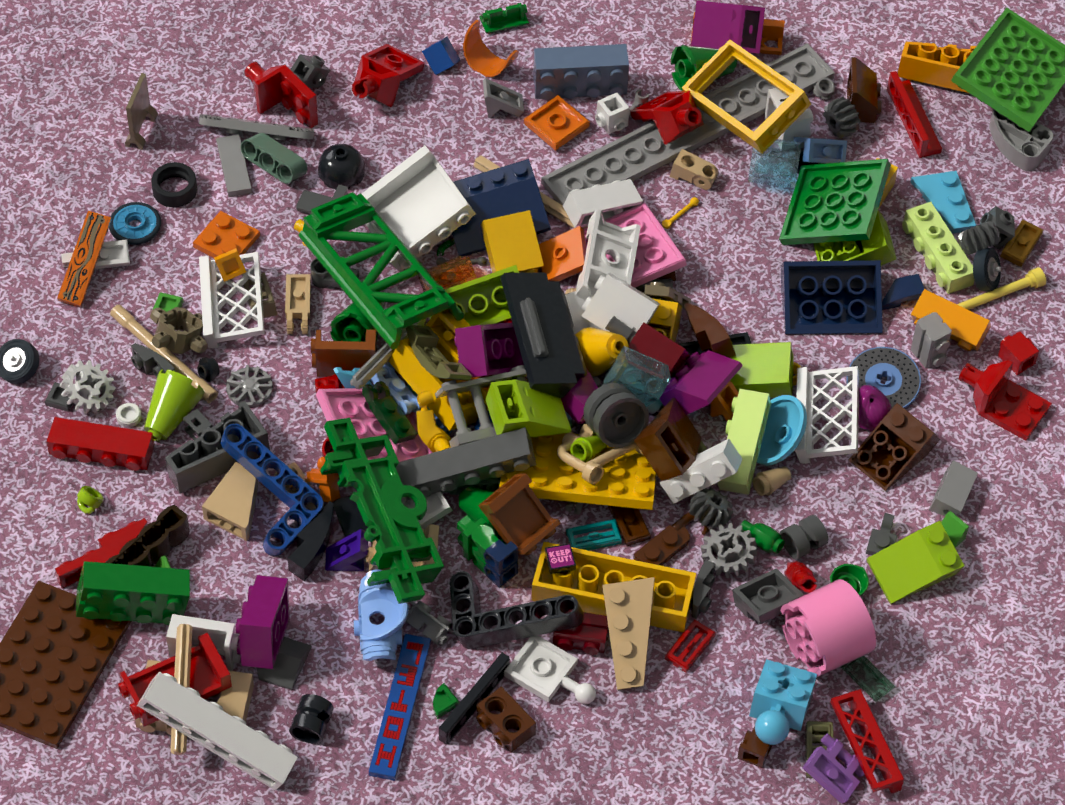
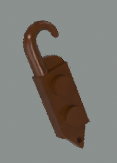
M687 513L674 524L667 526L634 554L633 559L663 566L688 545L690 534L685 527L694 521L695 516ZM704 526L702 535H706L710 529L707 526Z

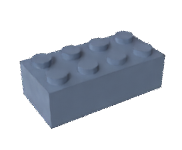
M626 44L534 48L533 82L535 99L550 100L557 95L561 98L572 99L586 96L595 98L614 93L619 95L627 94L629 60Z

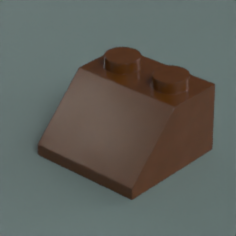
M851 57L847 81V99L851 101L852 105H855L861 122L875 123L876 116L881 115L882 101H878L877 98L881 95V83H877V73L858 58Z

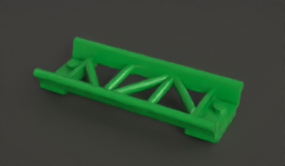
M354 192L311 209V214L304 217L303 230L298 234L299 238L391 349L398 348L403 328L448 309L457 321L464 318L465 314L456 305V302L430 275L362 194L355 195ZM372 221L382 234L349 231ZM326 240L379 244L344 258L340 257ZM397 251L410 265V268L374 283ZM384 252L363 282L349 268ZM417 275L430 288V290L419 295L380 292ZM378 302L398 304L384 310Z

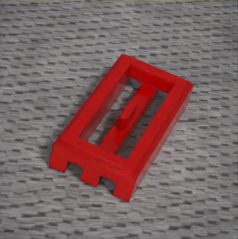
M694 619L666 653L665 660L673 662L674 666H679L686 673L714 639L716 632ZM696 628H698L699 632L690 641V643L683 650V652L678 657H676V652L680 649V647L684 644V642L688 639L692 632ZM706 633L707 636L703 639V641L699 644V646L695 649V651L691 654L687 661L684 662L683 660L685 659V657L689 654V652L693 649V647L697 644L701 637Z

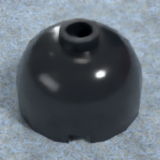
M335 144L328 147L319 158L318 175L329 188L336 190L338 185H343L350 189V186L358 185L364 178L365 163L361 153L353 146Z

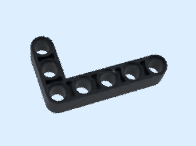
M459 571L450 579L453 630L462 646L467 649H475L578 627L584 620L583 610L577 599L572 595H563L481 613L479 590L472 576L468 572Z

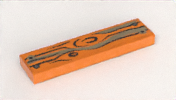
M92 211L87 212L57 297L58 301L77 307L82 306L111 223V217Z

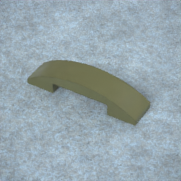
M410 325L406 327L411 348L426 371L438 378L471 380L472 375L461 363L449 362L436 346L439 337L429 326Z

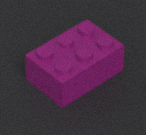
M512 322L455 329L458 363H461L472 375L471 378L511 372L510 369L522 365L519 361L521 352Z
M257 575L254 585L249 586L248 601H244L242 606V618H238L236 622V634H240V639L237 643V654L241 655V666L273 669L290 620L288 578Z

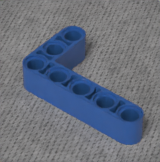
M230 424L222 435V448L290 508L269 530L263 542L264 551L268 555L279 556L297 539V534L321 511L323 499L243 426ZM228 435H236L240 441L236 443L231 442L228 439ZM253 451L258 454L259 458L251 459L247 456V452ZM273 468L277 471L278 475L270 476L266 473V469ZM292 485L296 488L297 492L289 493L286 491L285 486ZM304 503H313L316 507V510L311 511L306 509ZM287 521H297L299 528L289 527ZM274 537L280 539L282 546L272 545L270 539Z

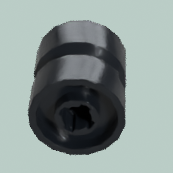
M303 695L296 709L297 714L292 720L289 733L299 741L314 745L320 744L327 729L326 724L330 721L334 710L332 703L318 695Z

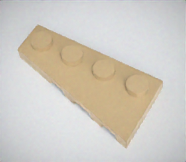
M655 577L602 585L617 690L644 687Z

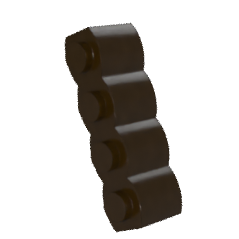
M175 505L167 507L158 515L156 521L149 523L140 531L138 538L127 542L121 548L118 555L109 558L105 563L153 567V564H156L162 556L167 557L173 547L180 545L186 540L190 533L188 515Z

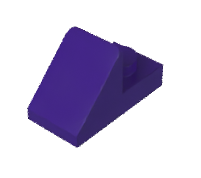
M360 529L327 547L325 570L364 571L365 556L368 555L369 548L368 541L364 538L365 531Z

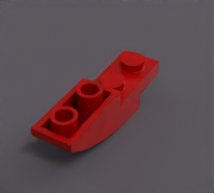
M143 518L139 521H133L124 528L106 533L98 539L99 549L90 550L83 556L72 561H66L55 568L60 587L65 588L79 581L84 561L105 563L109 558L118 555L121 548L127 542L138 538L140 531L148 525L147 520Z

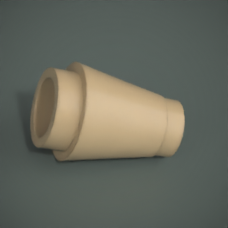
M785 466L759 472L753 478V487L759 495L769 496L791 479V473Z

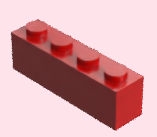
M54 417L46 441L49 455H53L55 458H73L83 463H89L90 461L98 462L107 467L123 466L132 471L148 470L155 446L152 432Z

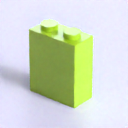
M791 342L733 345L736 356L731 357V359L737 360L743 365L730 380L738 392L739 389L768 393L770 398L781 395L792 396L794 354Z

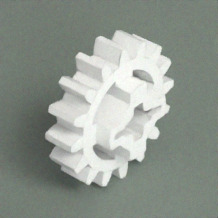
M90 360L85 365L82 361H78L75 366L71 364L62 375L63 381L60 383V387L65 390L61 395L69 397L67 404L74 403L76 411L81 407L84 414H87L90 409L95 414L100 408L104 410L109 404L108 402L113 399L112 393L115 391V387L110 384L114 379L106 377L108 370L101 371V364L98 363L93 367Z

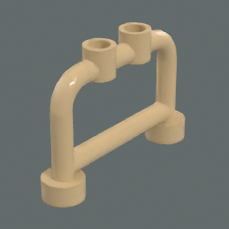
M586 423L581 427L580 435L577 436L572 432L566 433L562 439V444L557 449L559 459L582 472V478L591 484H596L601 480L604 473L603 465L634 449L643 455L634 442L630 446L614 448L586 463L568 452L575 439L597 436Z

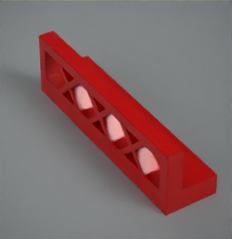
M897 71L890 72L887 91L919 158L940 154L942 147L910 80L901 81Z
M861 689L831 698L830 703L873 793L889 788L891 794L901 791L904 778ZM848 702L853 715L843 711L840 704ZM854 722L858 724L864 737L853 733L851 728ZM864 745L869 747L875 760L864 756L862 752ZM875 768L880 770L884 781L877 783L873 775Z

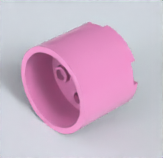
M842 579L834 581L781 607L780 611L783 615L785 614L786 621L781 626L790 650L797 660L801 659L809 668L807 671L816 673L817 677L874 651L876 647V634L870 614L856 590Z

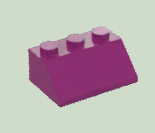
M710 350L700 355L696 352L687 358L686 365L676 370L674 373L676 376L663 385L664 390L657 397L664 406L672 398H675L685 414H690L709 405L743 365L737 360Z

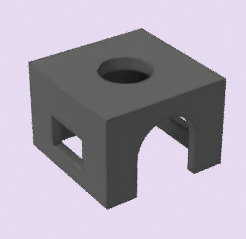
M198 409L183 418L184 423L186 422L189 425L184 428L185 432L193 440L197 439L193 435L194 432L199 437L201 436V431L208 426L210 428L213 427Z

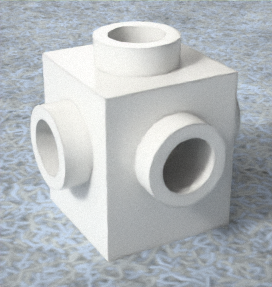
M618 93L597 101L595 120L598 126L603 127L608 135L615 131H621L628 126L630 109Z

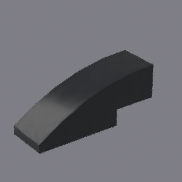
M331 501L297 534V549L288 557V571L303 581L314 571L328 546L334 521V504Z

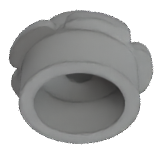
M820 78L813 85V93L823 100L831 98V95L834 94L835 86L829 78Z

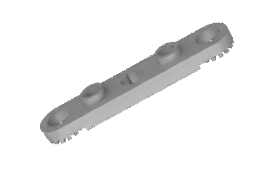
M200 114L199 117L200 125L226 128L227 133L240 134V130L272 134V138L277 140H286V136L314 139L315 129L311 128L303 129V127L215 115L212 117L207 114Z

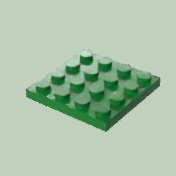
M876 159L802 165L779 237L782 245L870 240L891 167L889 160Z

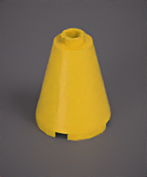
M593 327L584 328L574 334L578 338L585 366L592 377L602 375L628 353V342L620 334Z

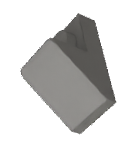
M487 78L483 80L488 118H491L500 109L517 117L524 113L522 94Z

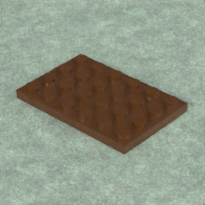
M38 580L0 642V726L58 749L132 621H112L111 619L97 618L91 620L84 617H76L77 595Z

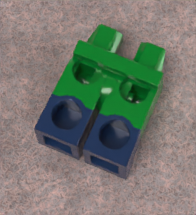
M466 515L458 521L457 529L461 533L457 541L463 547V557L468 561L472 559L474 565L499 588L518 574V547L512 541L505 545L494 535L493 529L487 525V522L482 517L475 521L469 515Z

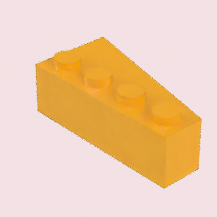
M905 41L898 75L908 80L969 93L959 88L951 79L976 46H970V49L957 48V45L953 44L937 47L935 43Z

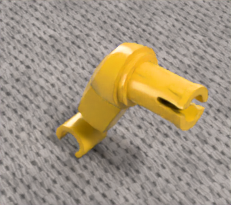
M427 390L419 393L417 401L421 410L416 411L418 435L433 453L451 448L449 443L451 440L450 436L436 425L433 410H428L427 405L434 403L431 392Z

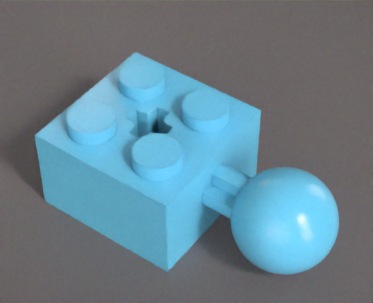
M766 659L754 692L749 714L750 717L757 718L755 732L762 742L776 745L786 739L790 728L801 731L813 695L817 678L816 673Z

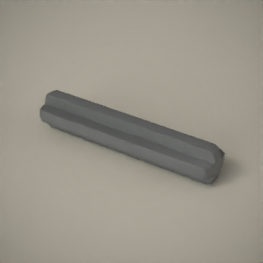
M526 298L520 302L534 356L547 357L549 352L535 302L531 298Z

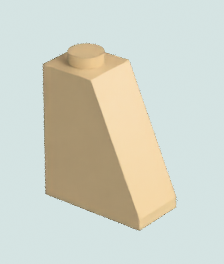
M235 462L202 505L204 520L247 541L250 537L258 491V480L241 464Z

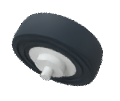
M12 339L0 347V377L9 383L21 384L34 376L39 367V354L31 343L22 339Z

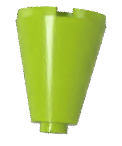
M163 369L160 370L157 375L144 426L146 432L153 433L154 441L160 442L161 439L166 440L183 421V418L202 399L205 392L200 385H198L197 389L192 386V379L168 369L166 373L163 372Z

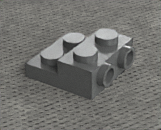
M777 568L732 589L735 606L747 618L753 616L760 624L782 614L780 610L783 605L804 596Z

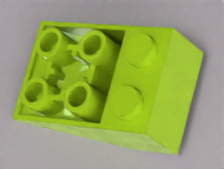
M879 210L870 240L813 243L818 261L881 260V265L897 259L887 221Z
M514 379L491 382L485 401L497 435L521 428H526L530 437L571 433L572 430L561 398L531 389L529 382Z

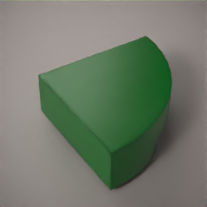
M445 683L439 686L433 699V711L437 719L455 709L459 704L458 699Z

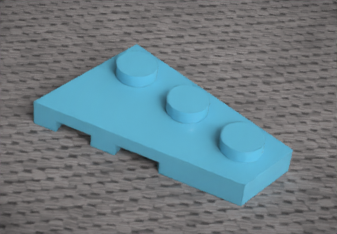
M957 171L911 177L910 183L915 188L917 187L927 203L932 202L952 234L960 233L976 226Z

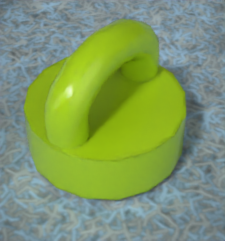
M82 486L77 494L78 507L85 514L93 513L104 500L102 494L90 486Z

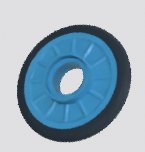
M142 202L124 204L118 207L110 216L109 230L112 236L117 240H127L129 245H138L150 241L158 234L161 228V217L154 207ZM133 220H139L141 222V224L136 227H132L129 225V223Z

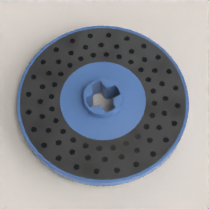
M890 347L871 348L856 356L849 366H858L859 388L867 384L875 386L888 398L892 408L898 403L906 409L918 396L921 385L919 369L916 363L900 350ZM853 375L846 377V384L853 379ZM882 377L887 378L885 384L880 383Z

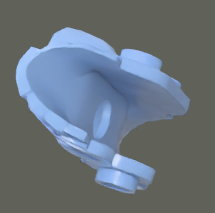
M377 569L371 570L361 579L358 595L359 620H353L354 636H360V651L363 654V660L372 661L380 658L396 660L397 645H402L401 628L407 620L409 606L407 602L398 603L390 583L368 586L367 580L371 574L382 571ZM375 613H380L385 617L384 622L379 625L372 624L369 619Z

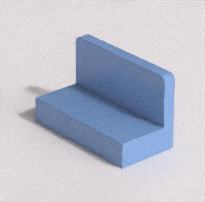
M794 137L795 142H804V162H846V140Z

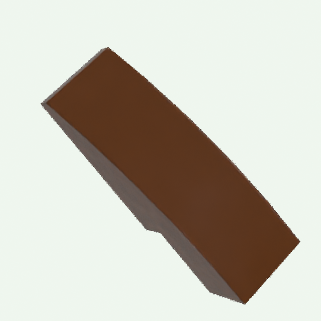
M683 304L702 351L712 348L713 352L728 358L736 356L727 331L715 317L693 304Z

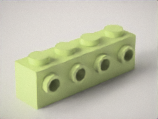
M932 202L906 210L904 221L902 222L903 230L906 234H910L915 249L918 252L921 251L925 257V264L928 269H932L935 273L938 285L944 287L948 294L974 285L973 265Z
M739 389L738 397L733 398L731 411L734 413L732 420L728 419L726 434H728L727 439H730L742 457V462L737 473L717 482L719 490L749 495L771 407L768 393Z

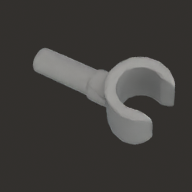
M637 90L634 103L629 108L630 111L648 102L649 94L641 97L642 90Z

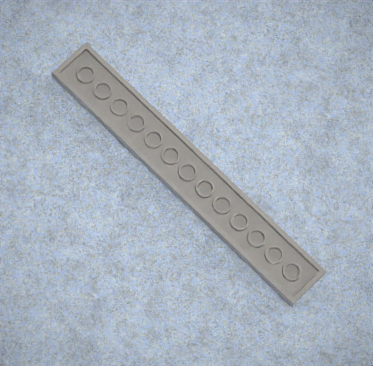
M808 43L766 64L790 82L795 83L805 93L814 89L813 85L820 78L826 77L832 80L835 74ZM751 71L704 96L744 125L765 114L768 89L776 87ZM697 107L701 112L704 125L667 145H664L655 121H652L541 177V184L556 202L564 205L569 192L572 190L586 189L597 184H609L616 180L631 179L633 182L676 160L681 149L691 152L725 135L730 130Z

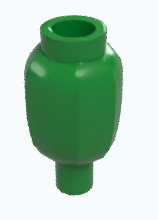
M747 520L741 523L743 531L750 530L751 538H755L756 546L761 550L776 554L782 550L785 541L781 539V535L775 529L763 523L752 524Z

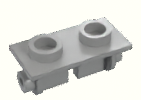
M421 600L417 604L413 601L410 602L413 606L408 610V617L405 622L418 631L427 624L428 626L422 634L431 638L436 645L441 644L443 646L447 642L448 636L446 635L449 631L455 634L449 628L452 623L440 614L437 618L430 614L432 608Z

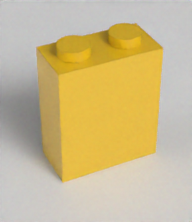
M530 210L483 220L480 226L492 273L514 265L517 266L519 273H539L538 270H541L544 264Z

